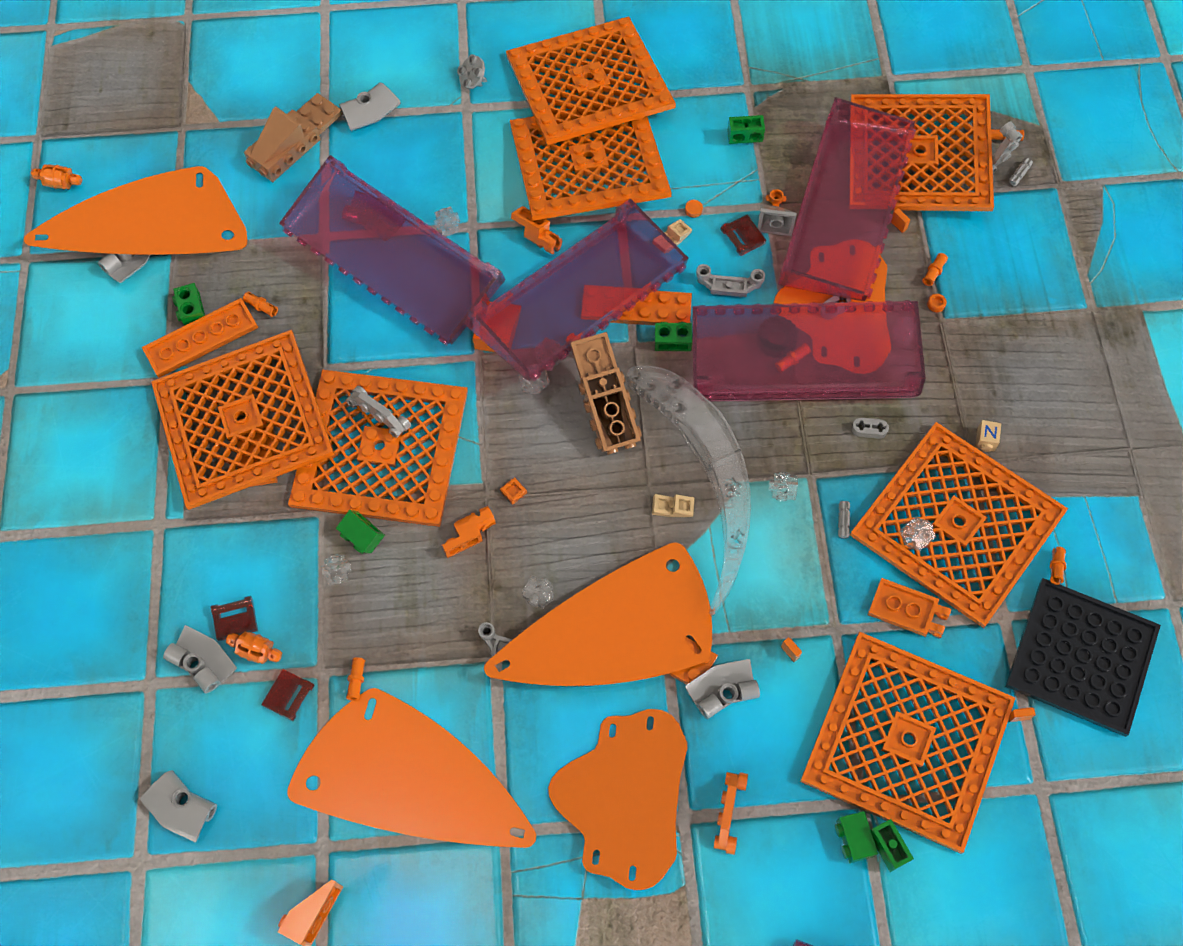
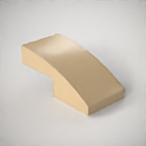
M679 219L669 225L666 232L654 238L653 244L666 254L679 245L692 232V229Z
M658 494L653 496L652 515L667 517L693 516L694 497L682 495L669 497Z

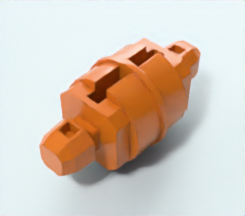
M44 164L42 169L35 168L31 171L32 178L41 180L42 185L54 189H70L71 185H81L82 176L73 174L71 168L60 165Z
M245 631L241 635L229 634L226 638V643L229 646L236 647L234 653L239 655V657L247 659L249 662L264 664L268 659L272 662H279L282 658L283 653L273 648L274 642L260 634Z

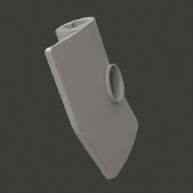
M379 82L368 92H361L357 95V98L343 102L339 106L343 112V117L352 131L380 121L398 107L401 102L387 86Z
M107 254L97 263L107 275L118 283H122L143 267L151 255Z
M187 625L184 626L177 643H171L163 655L166 661L188 671L204 693H209L216 689L237 669L236 665L214 639ZM194 661H199L197 667L191 668V664Z
M750 659L713 666L685 686L693 702L706 719L711 718L732 703L760 697L758 683L753 679ZM723 691H730L732 699H726L723 696Z
M173 770L164 773L140 798L162 827L193 842H197L205 821L209 822L217 810L216 803L190 792ZM188 795L187 802L181 805L182 797Z

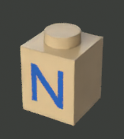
M982 420L977 428L975 448L981 449L984 452H994L1000 443L1001 423Z

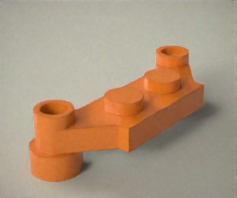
M727 772L725 785H728L727 791H723L721 804H725L724 810L719 812L717 825L721 826L720 836H715L713 848L724 850L732 855H735L737 837L729 836L737 789L746 791L748 774L740 772L735 774Z

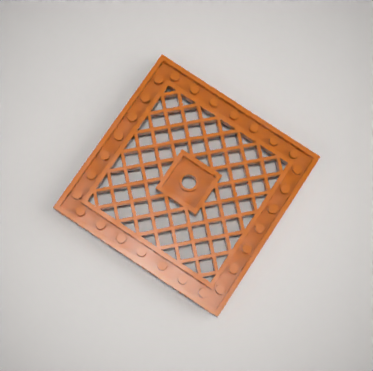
M629 16L506 51L507 59L547 145L676 108V103Z
M851 94L849 210H896L899 208L900 210L993 211L990 94ZM878 114L880 118L876 120L872 116ZM892 114L897 116L895 120L890 117ZM912 114L915 118L911 120L907 116ZM927 114H929V115L932 116V118H931L930 120H928V119H927L926 117H924V116H926ZM947 114L950 118L946 120L942 116ZM962 114H964V115L967 116L968 118H966L965 120H963V119H962L961 117H959V116H961ZM919 120L923 123L921 127L916 124ZM883 121H886V122H888L889 124L885 127V126H884L883 124H881V123H882ZM904 121L906 125L902 127L899 122ZM938 121L941 123V125L937 127L933 123ZM956 121L959 125L955 127L951 123ZM877 127L880 132L875 133L873 129ZM893 127L898 130L895 134L890 131ZM910 127L915 130L912 134L908 131ZM928 127L932 130L930 134L925 131ZM945 127L950 130L947 134L943 131ZM963 127L968 131L965 134L960 131ZM884 134L889 137L886 141L882 138ZM954 134L959 137L956 141L952 138ZM877 141L881 145L875 147L873 143ZM894 141L898 145L896 147H893L892 145H890V143ZM946 141L950 144L948 148L943 145ZM963 141L968 144L966 148L961 145ZM884 148L889 151L886 155L881 151ZM955 148L959 151L957 155L952 152ZM921 149L924 153H917L916 150ZM875 155H877V156L880 157L881 159H879L878 161H875V160L873 159V157H874ZM894 155L898 159L896 161H893L892 159H890V157ZM946 155L951 158L948 162L943 159ZM964 155L969 159L966 162L961 159ZM884 162L889 165L886 169L881 166ZM955 162L960 165L957 169L952 166ZM875 169L881 172L877 176L872 172ZM893 169L898 172L895 176L890 173ZM910 169L916 172L913 176L908 173ZM928 169L933 172L931 176L925 173ZM946 169L951 172L949 176L943 173ZM964 169L969 172L967 176L961 173ZM884 176L889 179L886 183L881 180ZM902 176L907 179L904 183L899 180ZM920 176L924 179L922 183L916 180ZM940 177L943 181L938 183L934 179ZM957 177L961 181L956 183L952 179ZM875 183L880 186L877 190L872 187ZM893 183L898 186L895 190L890 187ZM911 183L916 187L913 190L907 187ZM931 184L934 188L929 190L925 186ZM948 184L952 188L950 190H947L943 186ZM966 184L970 188L966 191L961 186Z
M534 116L510 120L533 221L671 197L672 192L647 116L599 130L602 131L601 133L595 131L584 136L574 137L550 145L546 144ZM619 169V170H621V171H623V172L620 174V173H618V172H616V171ZM568 178L571 179V181L567 182L565 181V179ZM639 178L643 180V182L640 183L637 181V179ZM593 180H596V181H599V182H598L597 184H595V183H593L592 181H593ZM552 181L554 182V184L550 185L548 184V182ZM622 181V182H624V183H626V184H625V186H623V185H621V184H619V183ZM576 183H579V184H582V185H581L580 187H578V186H576L575 184H576ZM605 184V185H607V186H609V187L606 189V188H604V187H602V186ZM588 187V188H590V189H592V190L589 192V191H587V190H585V189ZM554 193V194H556L557 196H556V197H552L551 194Z
M292 330L151 381L184 503L188 510L335 455ZM273 359L278 361L275 367L270 366ZM283 364L286 371L281 370ZM255 366L261 367L257 374L252 372ZM266 370L272 372L269 378L263 376ZM238 372L243 374L240 380L234 379ZM277 374L283 376L280 382L274 380ZM249 376L254 378L251 385L245 383ZM220 379L225 380L222 387L217 386ZM288 379L291 386L285 385ZM260 381L266 382L262 389L257 387ZM231 383L236 384L233 391L228 390ZM202 385L207 387L204 394L199 392ZM271 385L276 386L273 393L268 391ZM242 387L248 389L245 395L239 394ZM282 389L288 391L285 397L279 396ZM213 390L219 391L215 398L210 396ZM184 392L190 393L186 400L181 399ZM253 392L259 393L257 398L252 394ZM224 394L230 395L226 402L221 400ZM293 395H294L295 401L290 400ZM196 396L201 398L198 404L192 403ZM264 396L270 397L267 404L261 402ZM207 400L212 402L208 409L203 407ZM276 400L282 402L279 408L273 407ZM287 404L293 406L290 413L284 411ZM221 405L218 407L219 413L215 412L216 407ZM189 407L194 408L191 415L185 414ZM259 407L264 408L262 413H260ZM298 410L301 417L295 415ZM200 411L205 413L202 420L197 418ZM269 411L275 413L272 420L265 417ZM239 415H246L243 420L237 421ZM281 415L287 417L283 424L277 422ZM211 416L217 417L213 424L208 423ZM292 420L298 421L295 428L289 427ZM263 421L269 424L265 431L261 430L265 428ZM193 422L199 424L195 431L190 429ZM221 422H222V424H223L224 429L221 428V427H219V425L221 424ZM303 425H304V428H305L306 433L300 431L301 428L303 427ZM275 426L280 428L277 435L271 433ZM204 427L210 428L207 435L201 434ZM216 431L221 432L218 440L212 438ZM286 431L292 433L288 440L282 438ZM187 433L192 435L190 440L188 438ZM256 433L262 435L259 442L253 440ZM297 435L304 437L300 444L294 442ZM226 437L230 441L229 444L224 443ZM268 437L274 439L271 446L265 445ZM198 438L203 439L200 446L194 445ZM238 440L244 441L240 449L235 447ZM209 442L215 444L211 451L206 450ZM279 442L285 444L282 451L276 449ZM250 444L256 446L252 453L246 451ZM220 447L226 448L222 456L217 454ZM192 449H193V450H196V453H195L194 456H193ZM261 449L267 450L264 458L258 456ZM232 451L237 453L234 460L228 458ZM203 453L208 455L204 463L198 461ZM243 455L249 457L245 465L239 463ZM214 458L219 459L216 467L210 465ZM225 462L231 464L227 472L221 470ZM196 465L201 466L199 471L197 470ZM207 469L213 471L209 478L203 477Z
M322 369L315 398L331 445L335 444L338 449L334 451L335 455L297 469L288 502L289 507L344 515L349 510H354L367 518L440 527L468 388ZM356 386H361L368 395L375 396L373 399L377 402L383 399L386 403L383 406L387 409L390 408L396 418L408 410L411 414L407 418L411 423L416 420L419 425L412 430L409 428L407 433L404 435L401 433L398 438H395L389 433L388 428H381L386 425L383 422H378L375 425L372 423L371 420L374 418L372 414L366 415L357 405L355 410L348 413L345 409L349 407L347 402L341 403L338 399L346 394L349 397ZM335 401L339 405L336 408H334ZM401 401L404 406L396 411L393 405ZM419 403L422 409L415 413L411 408ZM438 406L441 411L433 415L430 410ZM343 411L345 416L337 420L334 415ZM361 413L364 418L355 422L353 417ZM427 413L430 418L422 422L418 417ZM440 417H442L441 424L437 421ZM332 418L334 423L329 426L330 420ZM350 420L353 425L344 430L341 425ZM368 422L370 426H365L364 431H362L360 427ZM434 422L437 428L429 432L426 427ZM339 427L342 432L333 437L330 432ZM357 429L360 435L351 439L349 434ZM423 429L426 435L418 439L415 434ZM439 433L438 440L436 441L433 436ZM412 436L415 442L407 447L404 441ZM346 437L349 442L340 447L337 442ZM431 439L434 444L426 449L423 443ZM361 441L360 448H358L356 444ZM378 443L385 444V447L383 449H375V446ZM400 444H401L404 449L399 452V448H400ZM353 446L356 452L347 456L344 451ZM419 446L422 452L414 456L411 451ZM435 450V455L433 459L430 453ZM408 453L412 459L403 463L400 458ZM342 454L345 459L336 464L333 458ZM427 456L430 461L422 466L419 460ZM357 458V461L360 464L355 466L352 463V460ZM331 461L333 467L325 471L322 466ZM397 461L400 467L392 471L390 467H395ZM349 463L352 469L343 473L340 468ZM416 463L419 469L410 473L407 468ZM371 464H373V465H379V466H377L376 468H373V467L371 466ZM368 466L371 471L362 476L359 470ZM432 467L431 474L429 475L426 470ZM386 468L389 474L380 478L377 473ZM318 469L322 472L319 476H317ZM338 471L341 476L332 481L329 475ZM405 471L408 476L400 481L396 475ZM356 473L359 479L350 483L347 478ZM423 473L426 479L418 483L415 477ZM375 476L378 481L369 486L366 480ZM326 478L329 484L320 488L317 483ZM393 478L396 484L388 488L385 483ZM345 480L348 486L339 491L336 485ZM412 480L416 486L407 491L403 485ZM364 483L367 488L358 494L355 488ZM428 484L427 493H426V492L423 490V487ZM382 485L386 491L377 496L373 490ZM334 488V490H335L336 492H328V491H329L330 489ZM401 488L404 494L395 498L392 493ZM352 490L355 495H351V494H347V493ZM419 490L423 496L415 501L411 495ZM371 493L373 497H367L366 495ZM389 495L392 498V500L384 498ZM409 498L411 502H405L403 500Z
M935 422L852 530L850 536L984 628L1068 508ZM939 456H947L949 463H940ZM934 458L935 464L928 465ZM955 467H964L965 473L957 474ZM950 468L952 475L944 476L942 469ZM937 469L938 476L930 477L929 470ZM924 471L925 478H918ZM980 477L981 485H973L972 478ZM959 479H967L968 486L960 487ZM953 480L955 487L946 488L945 481ZM931 482H940L941 489L933 490ZM927 483L928 490L920 491L918 484ZM913 485L915 492H908ZM996 488L998 496H990L988 489ZM975 490H983L985 497L977 498ZM970 491L971 498L963 499L962 492ZM948 493H956L957 497L953 496L949 500ZM943 494L944 501L936 502L935 495ZM921 496H930L931 503L923 504ZM916 497L917 504L909 505L908 498ZM903 498L904 506H897ZM1013 499L1015 507H1007L1005 500ZM992 501H1000L1001 508L993 509ZM986 502L988 510H980L978 503ZM937 507H945L939 514ZM932 508L934 515L925 516L924 509ZM919 509L920 517L912 518L910 510ZM1030 510L1032 518L1024 519L1022 511ZM905 511L907 518L898 519L897 512ZM1016 512L1018 519L1010 520L1008 513ZM892 513L893 520L886 521V519ZM1003 513L1005 521L997 522L995 514ZM984 515H989L991 522L984 523L987 518ZM955 518H960V519H962L963 522H964V525H963V526L957 525V524L954 522V519H955ZM927 521H934L931 525L934 529H928ZM922 522L923 530L915 531L913 523ZM1033 523L1027 531L1025 524ZM900 524H908L910 531L901 532ZM1020 524L1021 532L1013 533L1012 525ZM895 525L896 533H887L886 526ZM1006 526L1008 534H1000L998 527ZM992 527L994 535L986 536L984 528ZM979 529L981 537H973ZM938 533L940 541L931 542L930 534ZM925 535L926 543H918L916 536ZM911 536L913 544L904 545L902 537ZM1023 537L1017 545L1015 538ZM891 538H898L899 543H897ZM1009 539L1011 547H1003L1001 540ZM996 540L998 548L989 549L988 541ZM982 542L984 550H976L974 543ZM969 543L970 551L962 552L961 547L965 549ZM947 545H955L957 553H948ZM941 546L943 554L934 555L933 547ZM928 548L929 556H921L919 549ZM914 549L915 554H913L909 550ZM1005 552H1012L1006 560ZM999 553L1001 561L993 562L991 554ZM977 555H986L987 563H979ZM972 556L973 564L965 565L963 557ZM950 558H958L960 566L951 567ZM944 559L946 567L937 568L936 560ZM925 561H931L932 566ZM1002 566L996 574L994 567ZM980 568H989L991 576L982 577ZM975 569L977 577L968 578L967 570ZM953 571H961L963 579L954 580ZM947 572V573H948V577L945 576V575L942 574V573ZM991 581L985 590L984 582ZM978 582L980 591H971L970 583ZM958 584H964L965 589Z
M859 631L800 782L884 820L892 819L894 824L962 854L964 853L1016 698ZM880 666L883 675L875 678L871 668ZM886 667L891 668L895 671L888 673ZM867 672L870 680L862 683L865 673ZM899 674L903 683L894 686L890 677ZM905 675L910 676L914 679L907 681ZM886 679L889 689L881 691L877 682ZM918 682L922 692L914 695L910 685ZM924 683L933 686V688L927 690ZM873 684L876 694L868 696L864 687ZM905 687L909 697L901 700L897 690ZM860 690L863 698L855 701ZM938 691L942 700L934 703L929 693ZM944 691L954 696L947 698ZM892 692L896 702L887 704L883 695ZM925 696L929 705L920 708L916 698ZM879 697L883 707L874 710L870 700ZM957 699L962 709L953 711L949 702ZM964 700L973 703V705L966 706ZM912 701L915 711L907 713L903 703ZM865 702L870 712L861 715L857 705ZM944 704L949 714L940 717L936 707ZM898 706L901 712L896 711L893 717L890 708ZM977 707L981 718L973 720L969 710ZM853 708L856 717L848 720L850 712ZM931 709L935 719L927 722L923 712ZM885 711L889 720L880 723L876 714ZM964 712L968 723L960 725L956 715ZM918 714L921 721L914 719L911 716ZM872 716L876 725L867 728L863 719ZM951 718L955 728L947 730L942 720ZM858 721L862 731L853 733L850 723ZM983 721L981 730L979 732L976 724ZM938 723L942 733L934 735L936 728L931 725ZM890 725L889 731L886 736L883 727ZM971 726L975 736L967 739L962 729ZM846 727L849 736L841 738L843 730ZM878 729L882 739L873 742L869 732ZM957 731L962 741L953 744L949 734ZM865 735L869 744L860 747L856 737ZM904 735H912L914 744L909 745L905 743ZM944 736L948 747L940 749L936 739ZM851 739L855 750L846 753L842 743ZM977 740L974 750H972L969 743ZM884 743L881 751L887 754L880 756L875 746ZM932 743L935 752L927 754ZM964 745L968 756L960 758L956 748ZM838 746L842 755L833 758ZM871 748L875 758L866 761L862 751ZM951 750L955 761L947 763L942 753ZM857 753L861 764L852 766L848 756ZM937 755L942 766L933 769L929 758ZM891 757L895 767L886 770L882 760ZM844 758L848 769L839 772L835 761ZM897 758H900L906 761L907 763L900 765ZM970 759L966 770L963 761ZM877 762L881 773L872 775L868 765ZM925 762L929 771L920 774L917 766L921 768ZM955 764L958 765L962 775L953 777L949 769L950 766ZM911 766L915 776L906 779L902 768ZM864 767L868 778L859 781L854 770ZM944 769L949 780L940 783L935 772ZM897 771L901 782L892 784L888 774ZM850 772L853 780L842 775ZM931 775L935 785L926 788L922 777ZM884 776L888 787L879 790L875 779ZM964 778L961 788L959 789L956 781ZM914 780L918 781L922 789L916 793L912 792L908 784ZM870 781L873 789L862 784ZM951 783L955 794L947 797L942 786ZM904 785L908 796L899 799L895 788ZM938 789L942 798L936 802L932 801L929 791ZM890 790L893 798L882 793ZM924 794L928 805L920 808L915 797ZM957 798L952 809L949 800ZM910 799L913 807L903 803V801ZM944 803L949 814L940 817L935 806ZM930 808L934 816L923 812V810ZM950 817L949 823L943 821L944 819Z

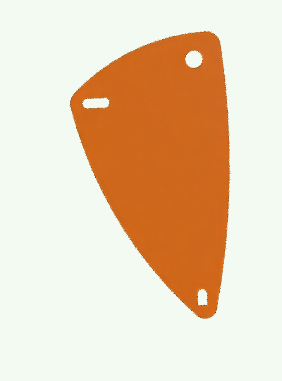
M203 166L165 172L110 189L59 213L30 231L24 237L25 244L34 247L134 255L234 251L243 249L248 242L246 227L220 180ZM197 173L203 174L202 187L196 186ZM225 230H230L234 233V237L226 240L222 238L221 234ZM35 235H48V239L35 240Z
M680 543L665 545L613 571L555 607L490 658L484 665V672L491 678L519 683L550 686H592L648 679L704 663L711 654L712 616L708 595L701 575L683 545ZM670 559L677 560L680 564L679 569L675 572L669 571L666 568V563ZM687 635H691L701 648V653H694L685 640ZM508 660L510 666L499 672L495 665Z
M377 688L368 689L360 694L358 701L349 702L326 723L302 756L287 790L289 799L296 804L347 821L400 834L440 841L497 847L528 848L536 841L535 830L515 800L493 773L465 745L417 709ZM371 698H374L377 703L373 716L370 720H366L364 715L368 702ZM310 776L319 777L321 783L318 789L309 790L306 787V781ZM515 827L525 830L524 837L512 836L510 829Z

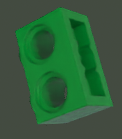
M763 115L729 117L727 129L729 144L763 142L765 133Z
M195 283L173 289L175 296H172L175 307H178L176 316L179 322L182 321L185 326L205 316L200 292Z
M655 323V351H691L692 323Z

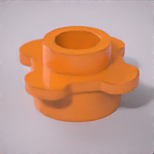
M774 189L770 192V195H766V201H769L772 206L779 207V204L786 202L787 199L779 189Z

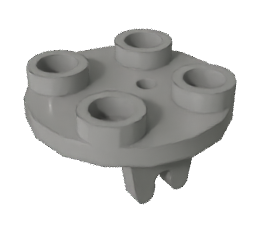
M471 54L458 67L457 73L463 87L474 89L477 86L482 87V82H487L484 77L485 65L482 58Z

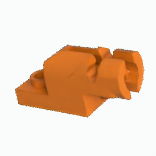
M524 206L512 212L511 219L525 226L524 237L535 243L539 248H544L546 252L552 255L555 252L554 250L557 252L560 250L562 239L549 230V220L533 221L530 210Z
M488 506L479 509L480 516L475 515L473 512L453 524L458 537L450 538L442 545L447 558L482 542L480 531L484 532L496 524Z

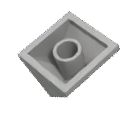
M761 204L757 232L792 236L797 213L778 206Z

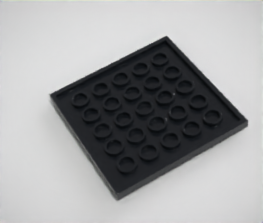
M1042 578L1005 687L1127 737L1130 733L1161 625L1060 584H1053L1050 580Z

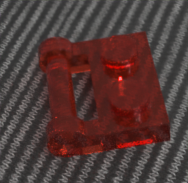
M748 215L731 223H725L720 228L723 234H726L737 248L736 251L740 256L766 244L765 237ZM733 230H735L738 233V235L746 245H743L740 242V240L734 234Z
M251 596L232 603L211 606L216 639L218 641L225 640L232 633L241 635L245 631H258L254 603ZM247 607V612L221 618V613Z
M282 669L261 705L294 722L296 712L309 690L312 691L315 685ZM298 685L302 686L289 710H285Z

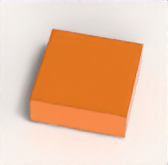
M898 208L893 212L890 222L903 233L908 228L910 218Z
M515 477L500 488V492L512 505L527 494V490Z
M788 637L783 641L781 648L793 662L797 661L802 651L791 638Z
M1034 708L1014 709L1010 713L1009 722L1030 720L1036 715Z

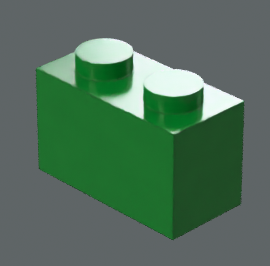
M349 510L336 527L341 532L340 536L348 542L351 541L354 544V549L362 554L372 553L385 536L361 513L354 510Z
M865 811L840 817L836 821V833L838 837L842 838L844 844L842 852L845 859L848 858L849 863L873 858L878 855Z
M892 819L871 829L876 848L890 872L914 859Z

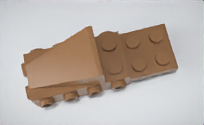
M319 93L314 95L299 110L294 111L292 109L288 114L275 106L259 139L244 151L246 163L263 177L274 182L321 140L319 135L343 115L342 110Z
M607 332L570 342L581 379V384H578L581 395H585L583 400L586 412L591 415L590 426L597 435L595 439L597 449H601V452L607 451L609 455L619 452L618 448L625 446V449L635 447L636 442L641 441L640 437H642L639 426H636V414L634 408H631L629 403L631 400L629 391L624 386L625 377L623 372H620L619 367H617Z

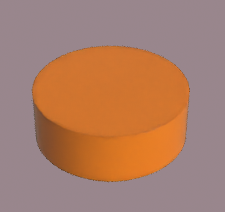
M690 200L686 203L685 213L689 217L696 218L702 214L703 205L700 201Z
M941 294L931 295L927 302V306L932 312L943 311L947 304L946 298Z

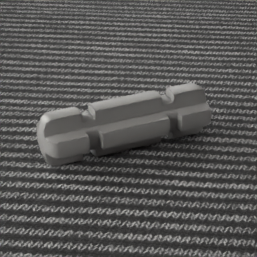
M1025 158L1010 177L1009 184L1017 186L1027 170L1032 166L1033 161Z
M840 501L838 536L845 539L850 535V502Z

